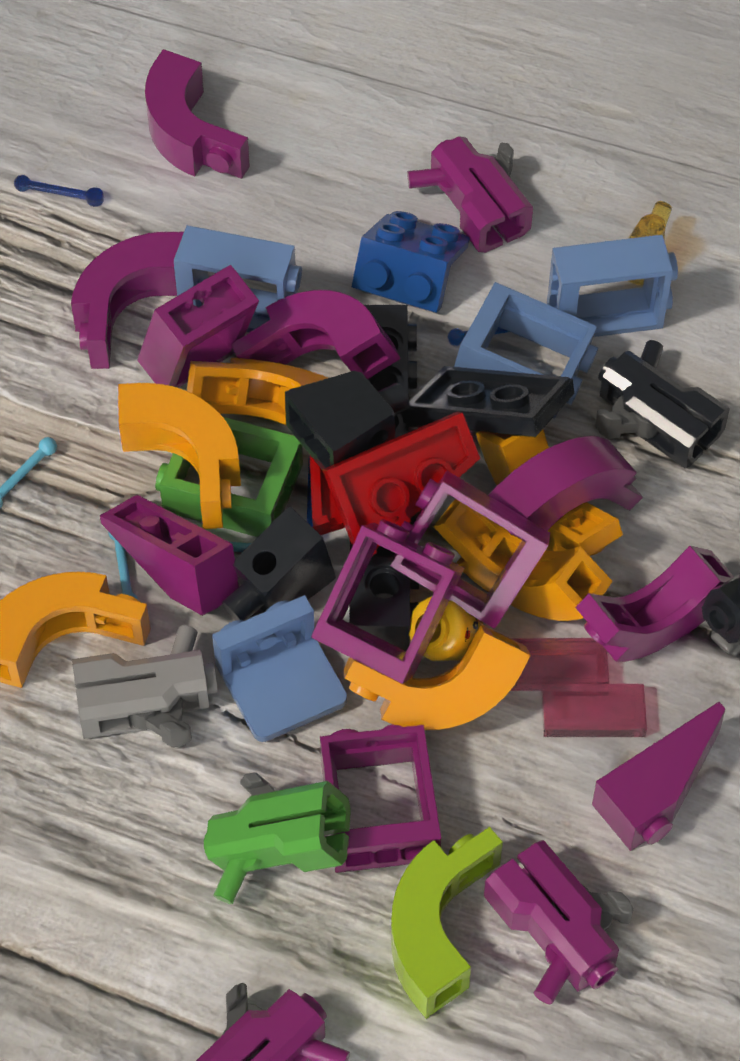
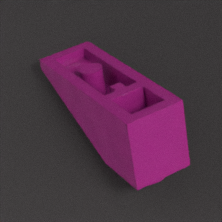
M135 495L100 515L101 524L171 599L203 616L208 612L216 610L222 605V601L239 587L238 577L233 567L235 562L233 544L139 495Z
M717 702L596 781L592 805L630 851L645 841L648 845L658 842L672 829V822L719 735L726 710L720 702Z

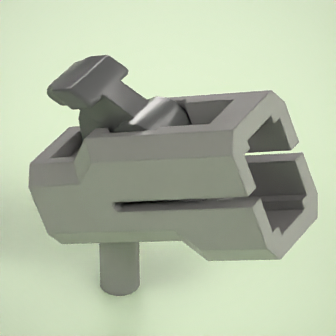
M188 625L179 626L170 655L125 661L117 654L110 653L72 659L83 738L150 729L160 735L162 741L170 747H181L189 743L192 739L191 727L185 722H181L183 712L209 708L208 694L218 693L213 662L203 664L201 650L192 651L198 634L197 630Z

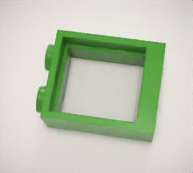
M223 417L235 437L238 454L271 462L256 500L231 493L232 508L222 509L223 528L258 537L285 511L303 466L302 445L294 435ZM173 453L169 464L162 463L156 477L155 488L161 493L162 508L178 516L202 522L200 485L184 481L191 463Z

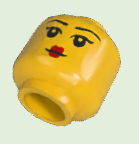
M432 596L421 601L413 610L410 617V640H412ZM449 600L423 657L431 661H460L480 624L483 625V622L467 613L455 602Z

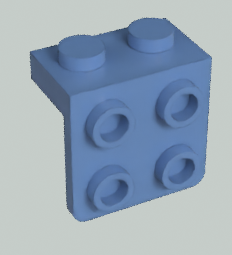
M305 595L292 601L284 600L277 602L262 614L245 621H233L225 625L219 632L212 634L215 665L254 738L259 742H267L342 709L347 703V693L317 640L311 638L314 631V610Z

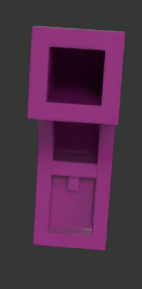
M163 49L151 66L145 84L149 132L156 148L168 162L194 177L202 165H205L217 172L227 173L242 179L250 167L248 137L207 123L191 112L204 93L202 63Z
M154 232L123 240L99 254L82 272L72 294L71 307L75 331L79 332L80 349L88 350L91 369H110L113 326L119 314L127 306L147 297L177 296L174 258L184 232Z
M331 290L300 292L268 305L265 308L271 320L231 344L237 358L268 361L284 365L314 350H335L350 371L362 372L367 379L401 359L389 336L361 302L350 295Z
M598 436L570 439L542 451L515 469L489 494L490 497L546 531L566 513L585 502L595 499H608L630 511L643 498L632 485L636 480L635 475L637 472L608 439Z
M689 546L660 576L640 590L622 597H609L588 593L575 608L587 621L584 624L587 633L596 642L603 645L616 662L632 661L661 650L703 623L705 620L703 619L702 606L712 589L731 580L734 576L711 550Z

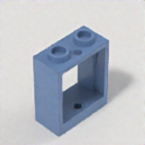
M186 225L174 258L177 296L209 278L208 272L217 273L230 264L241 278L276 284L277 293L250 288L259 300L246 331L251 332L271 320L265 307L298 292L302 278V266L296 265L294 245ZM193 300L195 306L200 307L203 305L200 300Z
M663 235L552 248L547 305L598 326L594 337L663 329L666 310L672 309L673 305L671 281L677 280L678 277L676 256L674 252L668 253ZM644 279V284L641 288L579 295L580 286Z
M495 282L460 344L454 367L543 375L486 350L496 330L500 327L570 358L561 377L573 379L575 394L567 402V404L572 405L583 380L576 376L579 370L588 373L598 351V347L591 345L598 326Z

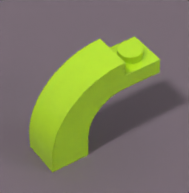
M490 826L476 836L467 834L460 838L450 848L449 855H446L436 841L433 840L414 857L397 886L391 916V952L393 963L403 989L425 1019L469 989L471 966L447 938L440 918L445 907L455 896L500 865L503 842Z

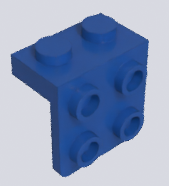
M394 211L391 214H386L361 237L351 287L437 313L442 308L450 267L468 248L470 238L460 234V230L455 226L437 223L433 226L417 221L418 218L408 212Z

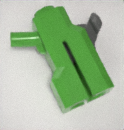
M248 773L241 779L240 784L252 795L238 810L213 815L208 821L207 833L204 836V850L208 860L224 870L213 896L222 902L233 904L249 871L291 863L303 872L343 865L347 859L349 836L341 832L349 831L351 808L349 798L329 781L278 791L258 773Z

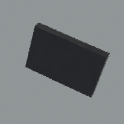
M444 366L409 400L410 408L402 412L403 422L405 424L425 426L455 412H463L469 430L536 437L575 394L573 379L570 377Z

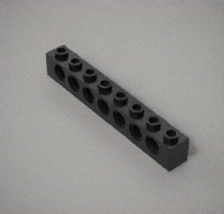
M364 305L389 336L401 358L368 378V381L377 391L394 383H399L408 395V389H417V361H408V352H417V324H408V305ZM402 413L395 415V438L409 433V427H418V425L405 424ZM411 518L410 524L413 525L417 518ZM380 546L372 556L349 605V623L407 651L410 645V617L415 607L420 603L410 602V589H419V583L391 567L390 565L395 553ZM379 552H390V553H392V554H391V555L383 556V555H379V554H377V553H379ZM387 593L393 596L390 598H380L376 595Z

